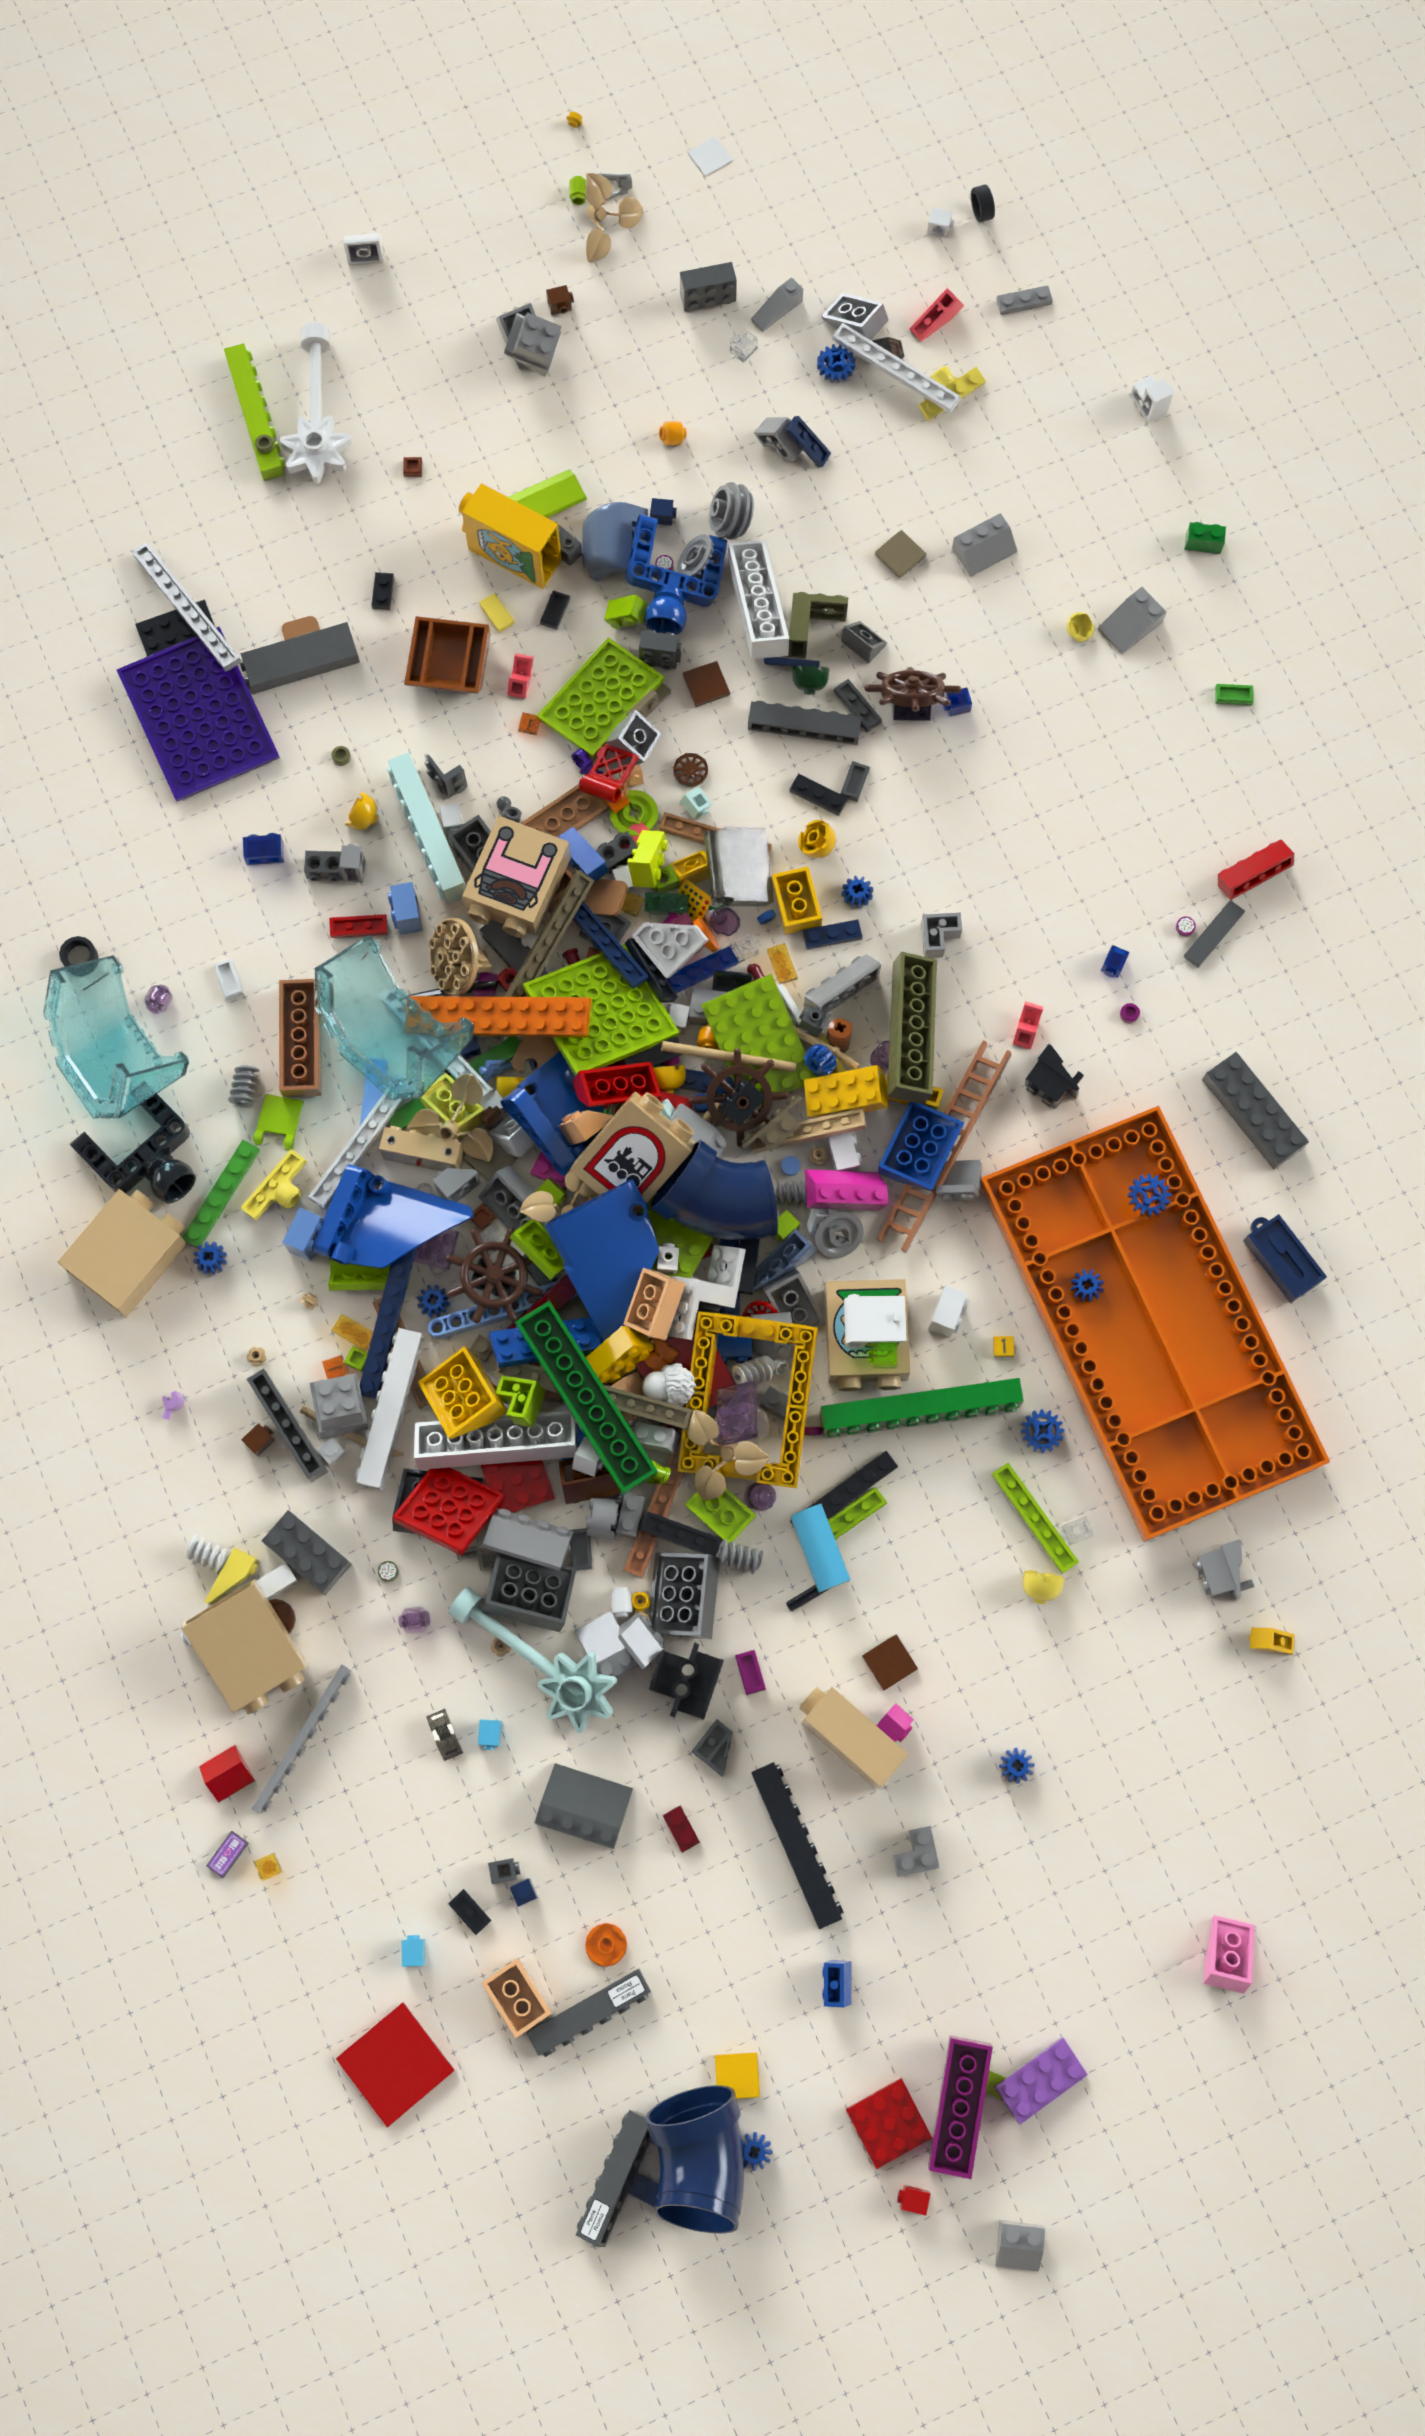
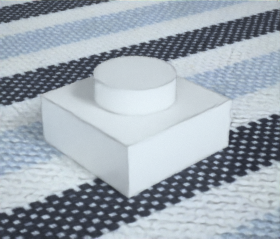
M333 1437L317 1448V1451L329 1465L346 1453Z

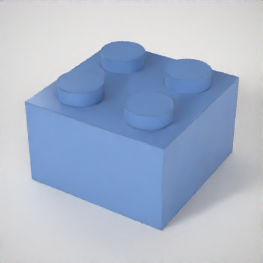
M413 882L390 886L391 893H388V900L391 905V917L394 928L399 930L400 935L423 931Z
M301 1207L299 1208L282 1241L290 1253L309 1261L316 1257L317 1253L313 1251V1244L322 1227V1217Z

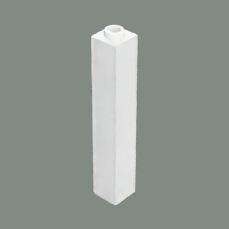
M285 1563L257 1580L267 1599L271 1600L299 1583V1580L290 1565ZM180 1628V1630L182 1631V1634H180L181 1639L183 1640L185 1645L189 1644L190 1646H192L188 1638L186 1637L185 1633Z

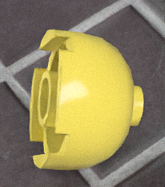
M1033 1570L1024 1571V1591L1029 1597L1034 1598L1035 1603L1046 1604V1601L1058 1598L1063 1588L1064 1578L1062 1576L1047 1572L1045 1574L1037 1573L1038 1571Z

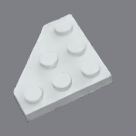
M643 923L631 935L666 979L673 976L709 940L697 925Z

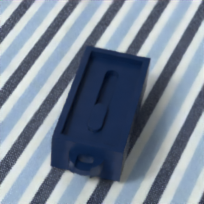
M1279 1214L1270 1220L1259 1217L1251 1223L1250 1230L1252 1233L1243 1242L1290 1304L1327 1278L1326 1274Z

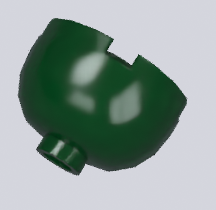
M793 666L792 679L794 685L798 689L803 690L806 695H815V691H820L827 685L830 669L821 667V670H818L816 666Z

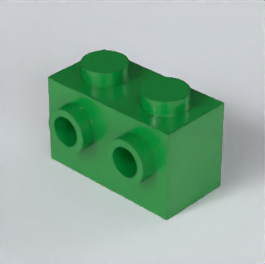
M1190 522L1186 531L1184 550L1221 554L1225 544L1226 526Z

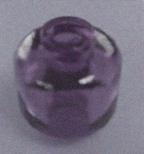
M162 984L153 985L149 988L144 998V1003L150 1012L159 1014L168 1009L173 996L167 986Z
M422 1606L405 1608L402 1615L399 1616V1626L407 1634L425 1632L430 1625V1614Z

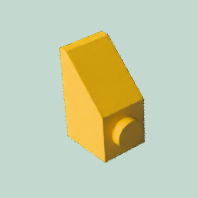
M1251 1627L1249 1637L1250 1648L1293 1655L1295 1634L1274 1628Z

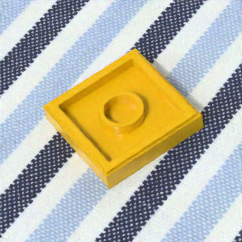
M757 2052L715 2055L716 2085L733 2088L737 2099L760 2097Z

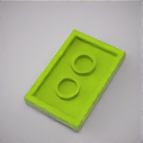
M531 1219L509 1237L550 1280L565 1269L564 1261L551 1237L539 1222Z
M727 1488L718 1498L707 1501L703 1500L696 1492L685 1504L715 1534L722 1538V1540L726 1539L728 1543L734 1542L757 1516Z

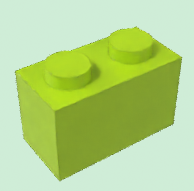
M636 594L609 600L604 620L614 629L642 624L648 603Z

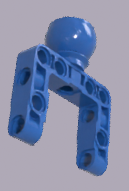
M639 514L631 546L626 580L632 586L655 593L653 600L648 604L645 611L646 627L657 633L665 634L670 632L678 635L686 625L687 614L683 606L685 601L708 607L717 597L727 540L709 535L714 543V552L711 554L712 558L709 559V564L705 566V569L701 571V579L650 564L658 519Z

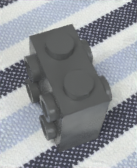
M653 630L641 631L639 659L651 667H661L665 670L676 669L677 662H681L682 643H679L678 635L670 632L664 634Z

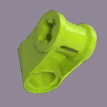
M651 1460L658 1473L646 1481V1483L653 1485L665 1484L670 1476L671 1469Z

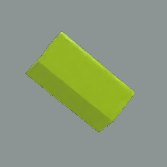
M569 469L509 496L512 500L546 518L587 500L575 474Z
M331 1258L329 1259L331 1273L328 1283L329 1291L384 1290L390 1265L382 1269L352 1264L344 1265Z

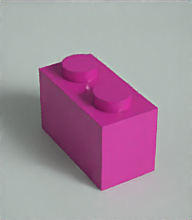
M895 1703L876 1726L894 1742L898 1740L901 1743L912 1730L911 1723L914 1719Z

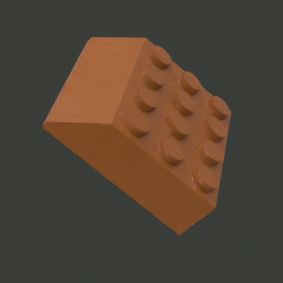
M416 616L404 685L479 694L483 686L490 643L489 625Z

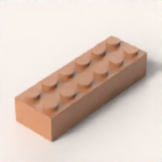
M318 979L279 980V1091L283 1097L322 1096L321 985Z

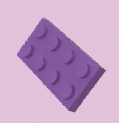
M1060 2038L994 2088L1016 2122L1021 2125L1088 2074L1065 2039Z

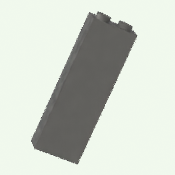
M348 622L240 653L242 657L240 663L242 672L246 671L248 676L244 677L247 687L252 689L253 694L360 663Z

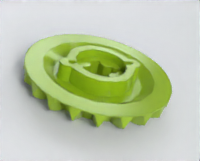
M629 790V794L625 796L629 799L630 803L617 813L610 809V820L615 829L620 831V833L628 831L631 836H637L640 834L628 828L634 823L640 824L642 821L651 830L658 820V807L649 794L639 790ZM630 806L632 810L639 812L637 813V820L633 816H629L631 814Z

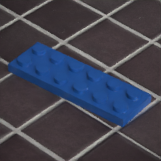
M591 1317L563 1321L584 1355L590 1354L604 1342ZM517 1328L489 1332V1339L498 1368L538 1362Z

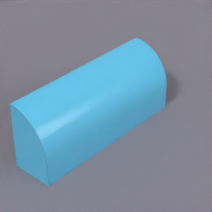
M822 1504L815 1505L790 1516L818 1592L820 1593L849 1582L850 1577Z

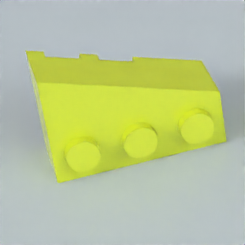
M642 830L636 842L638 848L632 851L634 857L633 859L629 858L627 863L633 886L655 888L657 880H660L661 877L660 868L664 865V853L668 851L669 842L662 831Z

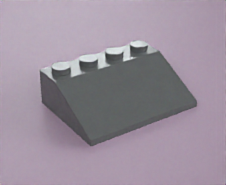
M497 1552L481 1612L561 1632L565 1625L577 1568L562 1565L560 1571Z
M655 1553L649 1610L650 1622L652 1624L650 1627L654 1632L658 1631L661 1635L712 1639L720 1563L718 1557L710 1554Z
M555 1763L534 1823L615 1849L633 1788Z

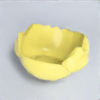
M1076 612L1070 616L1067 623L1069 636L1078 642H1085L1094 633V625L1087 613Z

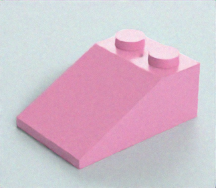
M1213 1916L1204 1962L1203 1984L1242 1994L1246 1992L1252 1984L1254 1925Z

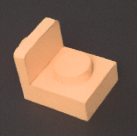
M640 764L635 765L622 788L625 795L629 794L628 787L644 783ZM619 772V778H617V781H620V779L622 778V772Z

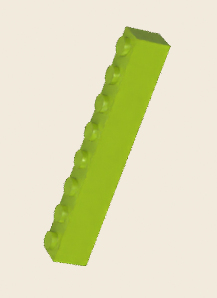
M244 343L224 348L263 481L284 476L282 468L286 466L283 456L279 457L278 455L281 452L278 441L274 442V449L269 454L259 453L255 446V440L260 435H269L273 439V437H276L274 427L269 426L268 423L272 420L269 410L265 411L264 409L267 406L264 395L260 396L259 391H262L260 381L255 380L254 377L258 374L255 364L251 365L250 363L253 360L250 349L246 350Z

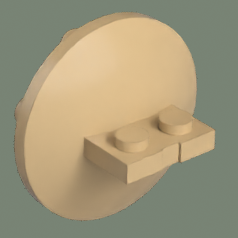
M448 918L436 926L433 937L429 940L430 974L435 978L440 990L449 995H462L473 985L477 972H490L492 965L482 952L471 928L465 921L459 918Z

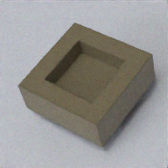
M480 1334L469 1349L484 1362L488 1360L493 1352L490 1340Z

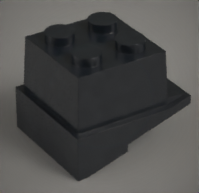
M1050 1044L1040 1054L1036 1065L1026 1077L1025 1086L1031 1095L1036 1096L1037 1094L1041 1097L1042 1103L1047 1107L1051 1108L1053 1106L1056 1109L1068 1094L1072 1095L1075 1099L1078 1097L1080 1089L1078 1083L1084 1075L1078 1071L1072 1078L1062 1065L1064 1061Z

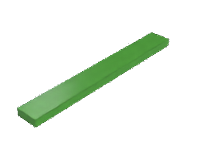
M510 1036L503 1040L500 1046H494L468 1064L482 1078L484 1074L479 1073V1067L485 1066L486 1060L505 1059V1063L513 1059L521 1042L517 1036ZM417 1096L400 1107L388 1123L391 1126H397L404 1130L415 1114L426 1108Z

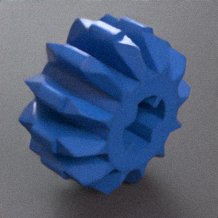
M856 875L853 880L848 878L847 884L842 886L844 891H842L841 896L845 897V903L851 902V908L855 904H857L859 909L862 904L867 906L868 900L873 898L871 893H873L874 889L869 887L870 881L864 882V876L860 880H858Z
M822 1044L811 1046L804 1056L805 1065L809 1067V1070L813 1071L814 1075L817 1074L819 1077L830 1075L837 1065L836 1056L832 1054V1051L828 1050L827 1046L824 1047Z
M206 1241L204 1248L198 1245L200 1252H194V1256L197 1258L193 1260V1263L197 1264V1269L199 1271L203 1270V1273L206 1275L209 1271L215 1275V1269L217 1268L219 1271H222L223 1269L220 1265L227 1264V1261L223 1259L227 1257V1253L222 1252L223 1246L217 1247L216 1242H213L210 1246ZM210 1255L213 1257V1260L210 1261L207 1257Z
M1083 1269L1082 1276L1079 1273H1075L1076 1279H1071V1283L1075 1286H1072L1070 1290L1073 1292L1077 1291L1074 1295L1075 1298H1078L1080 1295L1082 1296L1081 1302H1084L1085 1298L1088 1297V1301L1091 1303L1093 1301L1092 1296L1095 1299H1099L1098 1293H1103L1104 1291L1102 1287H1099L1104 1284V1281H1097L1101 1275L1098 1273L1092 1276L1094 1273L1092 1269L1089 1274ZM1086 1282H1089L1090 1286H1092L1088 1290L1084 1289Z
M428 1285L427 1292L421 1289L420 1292L423 1296H417V1300L420 1301L417 1307L422 1309L421 1313L423 1315L428 1313V1317L432 1318L435 1313L438 1318L440 1317V1311L445 1314L447 1313L444 1307H450L451 1304L447 1301L450 1298L446 1296L445 1288L439 1290V1285H435L434 1290H432L431 1286ZM432 1298H435V1299H436V1304H435V1305H432V1303H431V1302H432V1300H431Z
M1014 1748L1013 1754L1010 1750L1006 1751L1008 1758L1001 1756L1000 1759L1006 1762V1764H1000L999 1768H1006V1771L1002 1772V1776L1010 1774L1008 1782H1011L1015 1777L1016 1784H1019L1020 1776L1023 1781H1027L1026 1774L1033 1775V1772L1028 1767H1034L1035 1764L1028 1763V1760L1032 1759L1031 1755L1026 1758L1024 1757L1026 1750L1023 1749L1019 1755L1018 1748ZM1014 1760H1017L1018 1764L1022 1765L1018 1769L1019 1772L1016 1771V1768H1012V1764L1015 1763Z
M753 2132V2139H750L749 2134L746 2133L745 2138L747 2142L742 2140L744 2160L746 2159L744 2168H747L752 2163V2171H755L756 2164L758 2163L760 2168L763 2169L762 2160L770 2163V2159L765 2154H773L771 2149H765L771 2145V2142L766 2141L762 2143L765 2139L764 2134L758 2140L757 2132ZM751 2146H755V2148L758 2146L760 2148L758 2156L754 2157V2154L752 2156L749 2154Z

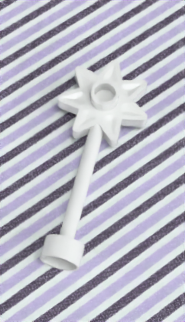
M308 323L301 328V347L310 353V422L304 417H298V434L281 437L280 444L282 449L291 453L286 463L290 474L308 469L314 483H320L326 468L342 472L346 470L345 462L340 453L352 445L349 434L334 433L332 416L328 415L322 420L321 353L326 352L330 348V330L321 323Z

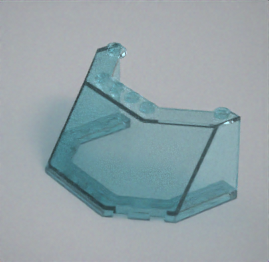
M368 935L315 968V1008L318 1014H323L327 1023L324 1025L331 1038H336L339 1044L337 1049L340 1055L391 1100H397L398 1098L405 1100L412 1097L419 1099L473 1039L474 1025L469 1019L464 1017L458 1019L457 1022L441 1023L433 1018L430 1012L425 1011L416 1000L411 999L403 989L398 987L381 955L382 948L380 943Z
M114 955L50 970L43 1010L45 1020L49 1019L51 1030H48L51 1045L56 1046L58 1054L55 1057L56 1065L92 1118L101 1117V1119H119L186 1075L189 1065L187 1055L181 1051L176 1052L174 1056L159 1055L154 1044L149 1041L144 1030L137 1024L135 1017L130 1014L121 977L123 966Z

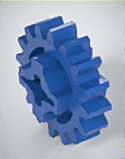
M832 344L831 349L826 346L825 352L821 350L820 356L817 357V369L820 370L819 375H825L824 380L831 378V383L834 382V379H837L838 383H840L842 378L846 381L847 377L852 376L853 371H855L856 358L853 357V352L848 353V349H842L841 345L836 348Z
M1148 1174L1146 1178L1140 1175L1139 1181L1134 1179L1133 1185H1130L1128 1188L1131 1192L1127 1195L1128 1198H1132L1129 1205H1135L1133 1211L1135 1212L1139 1209L1141 1216L1146 1212L1148 1217H1151L1152 1212L1156 1216L1159 1215L1160 1211L1164 1212L1166 1209L1165 1205L1168 1206L1170 1203L1167 1198L1171 1197V1193L1166 1192L1170 1187L1163 1185L1165 1180L1158 1181V1175L1151 1178V1174ZM1148 1192L1151 1193V1198L1147 1197ZM1152 1204L1157 1205V1206H1155V1207H1149V1205H1152Z
M1041 1409L1039 1414L1034 1410L1032 1417L1029 1415L1025 1417L1028 1422H1022L1021 1425L1025 1429H1022L1020 1433L1025 1434L1022 1441L1029 1442L1026 1446L1027 1448L1034 1446L1033 1452H1036L1039 1448L1041 1453H1044L1046 1448L1051 1452L1053 1450L1052 1445L1054 1447L1059 1446L1057 1440H1063L1064 1437L1060 1434L1064 1433L1065 1429L1059 1427L1063 1422L1056 1421L1058 1415L1052 1417L1050 1410L1047 1414H1044V1410ZM1038 1419H1046L1047 1421L1040 1422ZM1046 1426H1048V1427L1046 1428L1045 1433H1043L1042 1435L1040 1434V1435L1037 1437V1435L1039 1434L1040 1429L1045 1428ZM1052 1426L1055 1428V1437L1052 1433ZM1029 1428L1033 1430L1032 1437L1030 1436ZM1038 1441H1045L1047 1444H1040V1443H1037V1442H1038Z

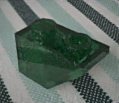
M665 892L645 893L644 912L652 915H688L689 895Z

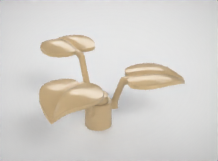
M587 173L585 192L586 199L590 205L587 208L586 214L599 228H593L589 232L586 241L588 262H593L604 258L611 248V239L608 234L604 233V229L598 221L604 220L606 215L619 216L620 226L632 228L640 222L643 215V207L636 198L628 196L620 201L619 212L605 211L602 205L606 203L605 199H608L612 194L611 184L602 175Z
M463 1074L454 1081L451 1087L453 1098L462 1100L451 1120L443 1124L439 1122L440 1117L435 1111L422 1109L415 1114L407 1125V1129L419 1131L422 1135L427 1136L428 1134H435L444 1141H450L453 1137L458 1138L459 1136L466 1135L462 1139L464 1152L473 1158L489 1162L493 1155V1141L485 1130L475 1128L471 1133L469 1131L457 1133L458 1125L454 1121L464 1103L476 1105L483 1098V1088L476 1077L472 1074Z
M569 1171L565 1176V1185L569 1191L576 1192L570 1205L564 1206L560 1211L558 1205L553 1204V1196L550 1193L538 1191L525 1199L520 1208V1213L536 1222L547 1223L554 1218L556 1212L557 1216H560L574 1209V1204L579 1194L583 1197H590L595 1191Z
M693 1410L691 1412L687 1426L690 1440L700 1446L707 1444L709 1441L712 1445L723 1447L721 1450L723 1461L714 1469L707 1465L702 1466L695 1475V1488L703 1500L707 1501L718 1498L725 1491V1478L721 1473L717 1472L724 1464L733 1460L736 1461V1471L745 1476L755 1474L766 1465L770 1456L764 1453L757 1445L748 1441L729 1445L726 1442L713 1441L712 1439L716 1438L719 1434L716 1422L708 1414L700 1410Z

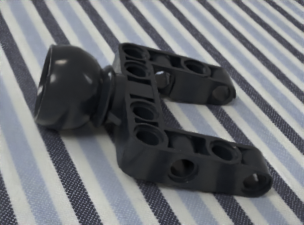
M142 1080L128 1093L161 1126L153 1135L119 1165H116L85 1132L72 1141L70 1146L115 1193L119 1189L127 1193L146 1177L150 1181L154 1195L163 1202L171 1204L186 1196L196 1181L192 1168L178 1159H173L171 1155L189 1138L190 1129L172 1108ZM181 1127L180 1131L175 1132L177 1128ZM137 1166L134 1171L130 1172L133 1167ZM122 1180L120 1184L116 1185L117 1181Z

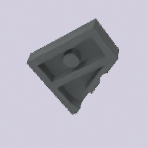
M716 1719L691 1751L721 1777H723L733 1731Z

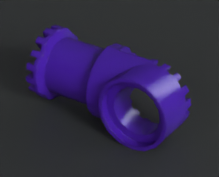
M579 748L571 755V758L574 760L573 763L575 762V765L581 768L579 773L586 775L589 774L593 767L589 754ZM597 770L596 773L603 774L604 772Z

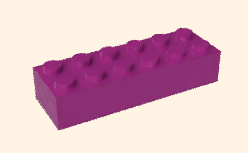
M949 2036L928 2163L929 2171L972 2179L993 2050L991 2043Z

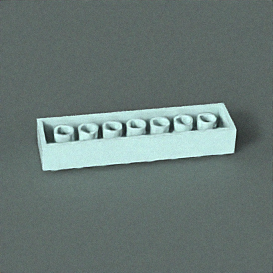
M409 752L388 760L389 768L386 769L389 779L395 788L399 802L402 804L406 819L408 818L411 831L416 837L420 851H422L424 861L430 870L433 882L436 884L440 899H445L447 905L463 899L462 895L466 888L465 882Z

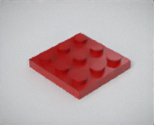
M542 1460L480 1465L487 1486L505 1495V1499L498 1509H507L512 1513H516L555 1499Z
M902 2078L846 2108L876 2170L932 2139Z

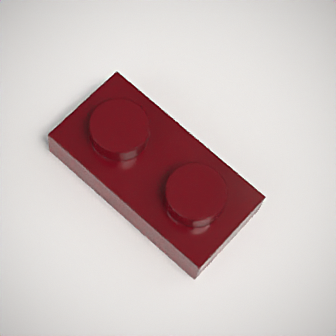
M681 1805L662 1815L682 1853L700 1843Z

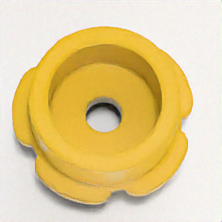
M570 111L566 119L570 126L577 128L582 125L583 117L577 112Z
M635 1592L632 1595V1608H635L638 1612L647 1609L650 1605L649 1596L645 1592Z

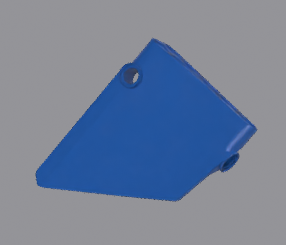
M559 1051L519 1083L517 1088L503 1098L500 1103L505 1111L534 1141L560 1175L565 1176L570 1171L575 1160L601 1130L586 1141L570 1145L558 1128L563 1123L561 1119L578 1110L579 1112L589 1110L603 1113L605 1105L588 1107L577 1098L575 1091L567 1088L563 1082V1071L568 1066V1063ZM527 1085L530 1087V1094L525 1089Z
M349 1164L343 1172L321 1224L322 1227L316 1236L313 1251L344 1265L352 1264L383 1269L425 1242L470 1220L473 1217V1211L468 1205L387 1181L384 1177L380 1175L375 1176L367 1169Z

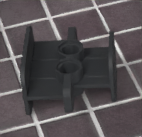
M695 1642L689 1659L662 1650L650 1682L649 1690L675 1699L670 1716L675 1717L677 1711L704 1720L724 1660L698 1652L699 1644ZM687 1664L692 1665L694 1668V1672L690 1676H686L682 1672L683 1666ZM679 1684H684L688 1690L685 1695L680 1696L676 1693L675 1689Z

